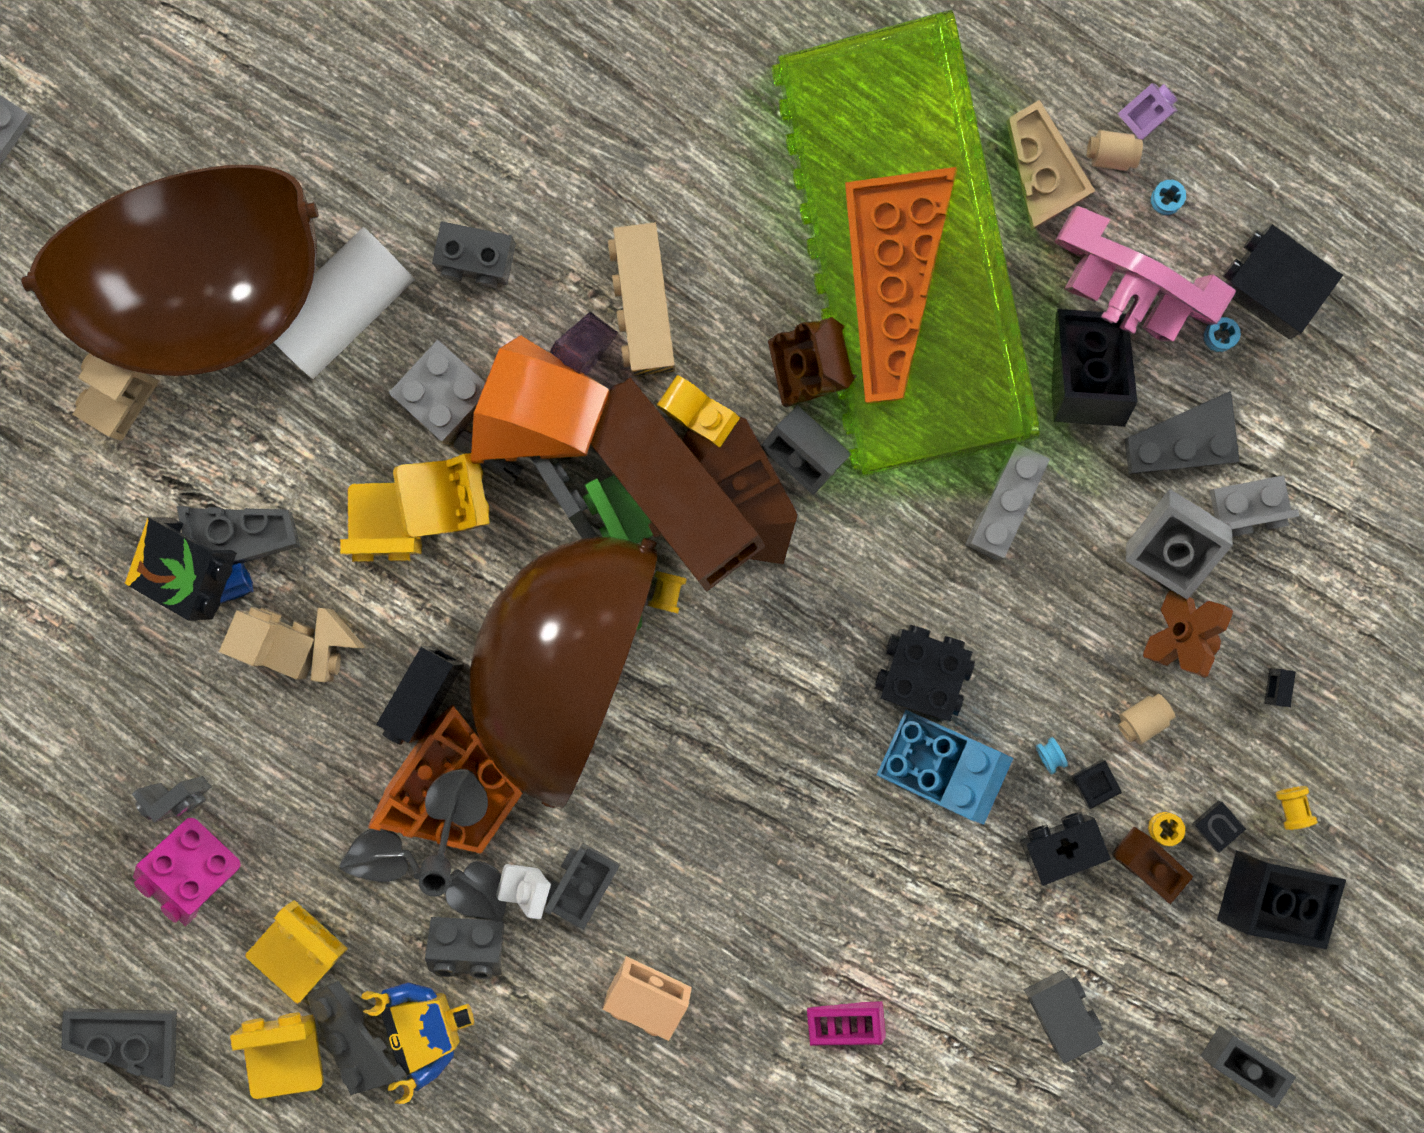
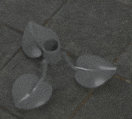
M467 769L452 770L441 775L431 784L425 798L427 814L434 819L445 820L438 853L427 857L423 861L421 868L409 850H401V838L396 833L380 829V831L369 829L361 833L354 840L340 863L339 868L342 871L355 877L371 881L389 882L405 875L409 862L414 871V878L419 879L421 891L433 897L445 893L447 903L458 913L470 917H481L502 921L505 913L506 902L499 901L496 897L501 879V873L498 869L488 863L475 861L470 863L464 872L456 869L451 873V863L445 857L452 822L459 826H470L480 821L487 811V792L475 774Z

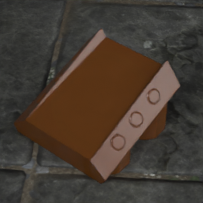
M833 317L821 321L803 322L798 324L795 330L778 333L768 340L782 406L787 408L847 389L856 378V375L851 371L842 332L845 326Z

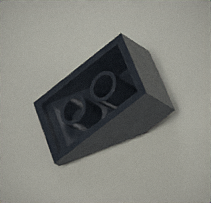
M1057 309L1051 391L1054 422L1126 426L1138 402L1130 333L1119 328L1126 314L1122 313L1117 323L1113 322L1111 324L1101 317L1104 312Z
M1236 850L1217 921L1247 935L1327 949L1346 879Z

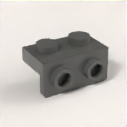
M201 776L182 781L170 791L162 783L138 788L132 795L137 801L135 805L141 815L148 820L152 819L155 823L173 816L178 817L185 811L190 813L206 800L203 794L212 786Z
M582 843L578 851L571 848L561 865V868L567 871L560 883L555 880L552 881L546 900L548 905L544 912L549 915L553 912L584 930L616 874L620 863Z
M431 917L425 954L428 970L440 977H453L455 973L470 974L471 977L477 979H489L492 975H501L504 921Z

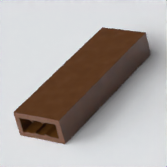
M630 377L625 382L613 386L610 389L590 445L704 590L708 592L763 549L765 545L759 534Z

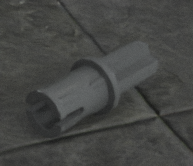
M463 430L454 442V447L463 454L471 453L472 433L467 430ZM505 458L484 460V463H479L482 470L488 469L508 482L510 486L514 484L518 478L517 476L524 468V466L519 465L515 461L506 462Z

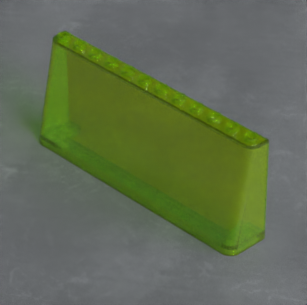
M948 10L777 56L776 64L771 65L775 87L781 86L783 99H779L778 104L781 120H788L790 134H785L789 156L795 155L797 168L792 169L796 191L802 190L805 202L799 204L803 225L809 224L812 238L806 239L810 260L816 259L819 272L813 274L817 295L823 294L826 308L821 309V319L833 317L845 326L842 330L851 371L856 375L849 388L836 392L838 400H845L847 413L842 414V422L845 435H852L854 448L849 449L852 469H859L860 478L1008 449L1015 444L1024 446L1038 439L1040 436L1039 420L953 11ZM956 167L957 173L904 400L867 404L865 403L845 182Z

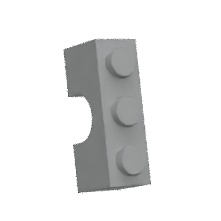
M1019 444L1009 448L994 480L996 485L984 510L979 513L965 546L995 560L1005 558L1050 461L1049 458Z

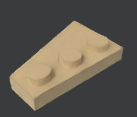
M1040 100L1009 117L1007 127L1032 231L1088 198L1095 192V189Z

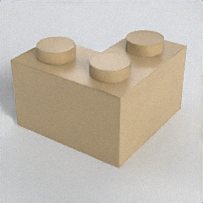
M89 353L82 362V372L78 378L90 385V387L83 390L78 396L75 404L77 408L72 415L108 437L123 441L160 380L150 374L112 365Z
M251 607L249 611L236 610L219 652L251 666L268 667L296 680L306 679L313 660L315 640L313 633L315 629L294 621L293 626L280 621L282 615L262 607L261 609Z

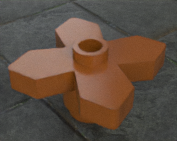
M1169 591L1161 607V612L1169 628L1149 637L1143 657L1165 666L1179 658L1182 670L1206 678L1214 662V655L1220 649L1221 639L1218 634L1227 630L1233 610L1223 604L1207 601L1196 609L1194 599L1189 597L1187 600L1176 592Z

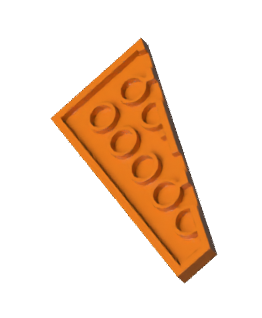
M956 167L845 182L865 403L867 404L904 400L957 173Z

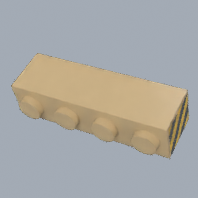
M656 222L613 228L614 239L608 240L610 261H617L619 274L612 275L615 297L622 296L623 310H617L619 331H626L628 345L621 346L624 367H631L633 376L675 371Z

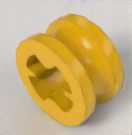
M1169 812L1155 814L1148 825L1149 834L1152 839L1165 846L1177 845L1185 836L1184 822L1180 817ZM1170 820H1172L1171 830L1174 832L1173 835L1170 837L1164 834L1163 838H1161L1160 834L1163 831L1160 826L1161 822L1170 823Z

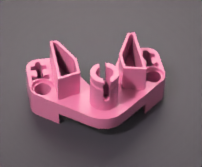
M1079 206L1072 209L1054 241L1062 248L1081 257L1064 288L1066 291L1095 302L1099 299L1114 271L1124 274L1121 283L1108 304L1107 311L1101 317L1111 324L1113 322L1117 323L1130 298L1133 297L1134 302L1119 328L1135 334L1136 326L1139 322L1141 323L1156 295H1158L1159 299L1142 328L1159 341H1174L1188 315L1208 325H1215L1219 322L1236 292L1234 288L1215 275L1196 278L1192 284L1158 261L1102 237L1111 219Z

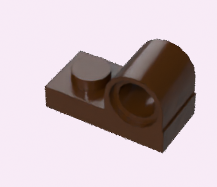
M1135 826L1111 853L1119 863L1140 878L1170 905L1194 877L1157 842Z

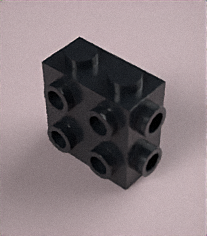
M911 624L908 630L899 629L897 635L891 634L885 654L889 655L890 659L886 670L880 668L874 685V689L879 690L877 698L947 721H951L952 715L958 716L964 700V695L959 694L963 681L970 680L975 666V661L971 660L973 652L964 649L965 642L948 636H944L943 642L929 638L930 630Z

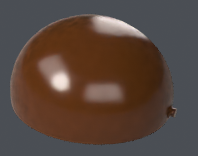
M224 165L187 171L135 187L84 212L65 225L45 243L34 258L27 276L22 277L21 281L25 291H33L36 294L43 310L67 338L86 352L107 363L131 371L161 376H186L213 372L238 364L261 352L276 341L296 319L306 302L315 275L317 239L313 218L319 217L315 202L308 203L303 189L296 178L276 168L260 165Z
M592 537L565 543L543 553L522 568L507 583L493 602L479 630L473 650L469 682L470 704L479 738L488 756L499 771L516 787L542 801V804L547 807L563 809L567 804L585 767L609 708L644 609L656 566L657 550L655 547L657 542L651 539L643 538L642 542L637 544L613 537Z

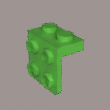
M615 475L601 482L597 478L585 484L588 494L584 495L583 499L592 516L597 513L601 516L605 526L599 528L603 537L625 539L638 544L642 542L643 538L653 536L648 526L652 522Z

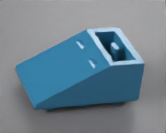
M905 710L877 772V776L971 821L985 824L1013 758Z

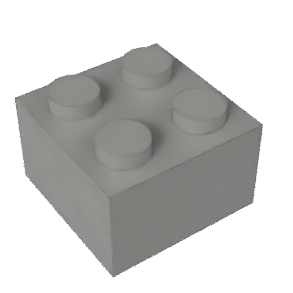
M437 339L389 391V394L441 442L449 447L458 435L473 421L474 410L485 382Z
M1169 489L1126 543V562L1188 600L1233 546L1232 529L1224 522Z

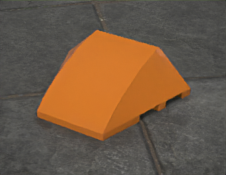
M518 336L499 348L474 410L471 462L479 464L484 463V460L504 458L507 462L516 461L518 457L540 456L541 459L586 456L609 396V389L525 337Z
M452 704L428 726L387 785L368 828L379 831L380 829L401 833L405 837L413 838L414 836L436 841L437 844H440L445 820L434 819L427 814L425 807L427 791L431 784L441 775L452 770L467 769L475 774L487 792V811L480 821L470 826H459L452 822L447 846L481 854L523 793L499 771L488 756L480 738Z

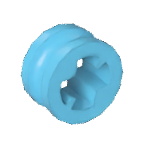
M1175 180L1160 182L1151 195V204L1154 210L1162 215L1176 213L1186 200L1184 186ZM1168 190H1172L1175 193L1173 199H1177V203L1171 201L1168 205H1165L1161 202L1164 196H1159V193H1166Z
M1221 317L1217 324L1208 325L1205 328L1203 336L1204 342L1210 350L1224 352L1238 343L1241 333L1239 325L1233 319ZM1219 326H1223L1222 331L1227 329L1230 337L1224 340V344L1220 343L1221 338L1216 340L1214 333L1219 330Z
M1053 737L1048 739L1046 745L1040 743L1036 745L1039 757L1050 774L1056 773L1058 766L1062 768L1068 766L1064 753Z

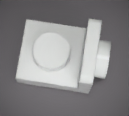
M506 864L502 871L496 897L499 901L518 903L527 918L541 919L551 884L538 868Z

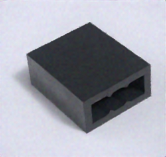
M1273 224L1263 232L1256 230L1243 247L1247 250V253L1241 261L1235 259L1223 274V277L1227 279L1225 283L1236 290L1232 299L1289 340L1304 331L1343 277V274Z
M421 646L376 724L384 729L382 735L399 745H402L403 742L411 743L419 740L433 720L464 663L434 646Z

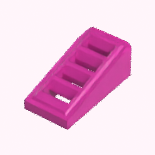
M883 1001L807 1008L810 1046L881 1045L885 1040L886 1029ZM841 1016L843 1033H837L836 1017ZM851 1016H856L857 1032H852ZM866 1016L872 1017L873 1030L867 1031ZM820 1017H827L828 1034L822 1035Z

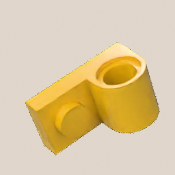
M679 375L675 377L656 405L669 418L719 448L740 419L735 412L709 398L698 387Z

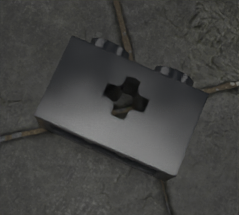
M1076 812L1061 818L1062 824L1049 829L1048 825H1042L1027 832L1028 837L1021 839L1020 842L1036 882L1044 886L1111 860L1094 817L1087 814L1083 816L1082 812ZM1061 839L1071 843L1066 846L1067 853L1065 854L1056 850L1061 847Z

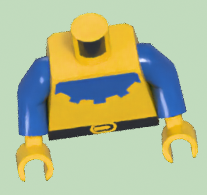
M405 983L385 989L381 994L366 991L361 996V999L364 1000L375 998V1006L363 1012L371 1016L382 1015L397 1065L400 1064L407 1074L406 1081H396L388 1086V1091L395 1090L399 1085L404 1089L403 1097L396 1100L395 1104L409 1102L413 1096V1091L420 1090L436 1079L454 1057V1050L460 1042L457 1030L474 1025V1017L469 1004L450 1009L444 993L436 994L432 988L413 983Z

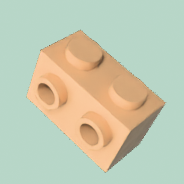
M626 956L608 988L602 1010L609 1012L618 1020H625L642 1028L652 1036H659L669 1041L688 1008L692 987Z

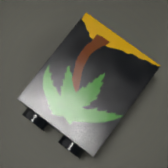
M148 517L125 584L188 621L212 620L220 607V599L227 579L232 573V565L237 553L232 550H211L180 533L183 523L174 518Z

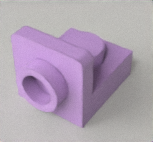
M1151 83L1125 106L1118 115L1138 139L1143 140L1168 117L1178 111L1173 105L1178 99L1165 84L1159 88L1155 83Z

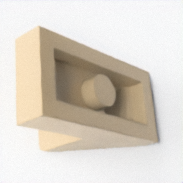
M318 608L310 681L330 682L333 681L334 675H338L341 655L336 653L337 646L365 648L334 609Z

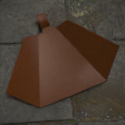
M740 417L720 448L688 429L682 441L759 534L765 545L763 549L750 559L784 564L798 514L747 419ZM652 523L648 524L654 538L662 536Z

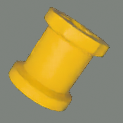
M656 571L657 583L653 599L648 601L647 606L678 614L677 602L681 586L686 584L687 579Z
M1307 786L1291 787L1275 793L1276 798L1281 800L1285 814L1284 829H1301L1318 823L1317 817L1311 813L1307 798L1309 793Z

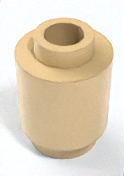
M1099 130L1096 137L1091 136L1089 139L1086 157L1092 159L1093 167L1127 171L1129 168L1138 167L1142 156L1143 140L1136 139L1134 134Z
M1162 695L1147 696L1119 715L1121 723L1118 724V728L1128 742L1131 743L1135 740L1139 745H1142L1169 727L1170 721L1176 716L1172 707Z

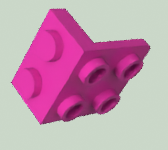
M187 818L136 865L133 878L136 880L134 885L147 898L153 896L162 904L160 907L161 911L168 919L174 923L180 921L186 927L197 916L200 906L239 870L241 863L195 818Z

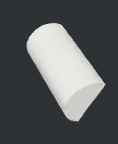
M362 227L315 273L311 289L300 313L290 327L274 343L301 370L314 379L415 279L365 227Z

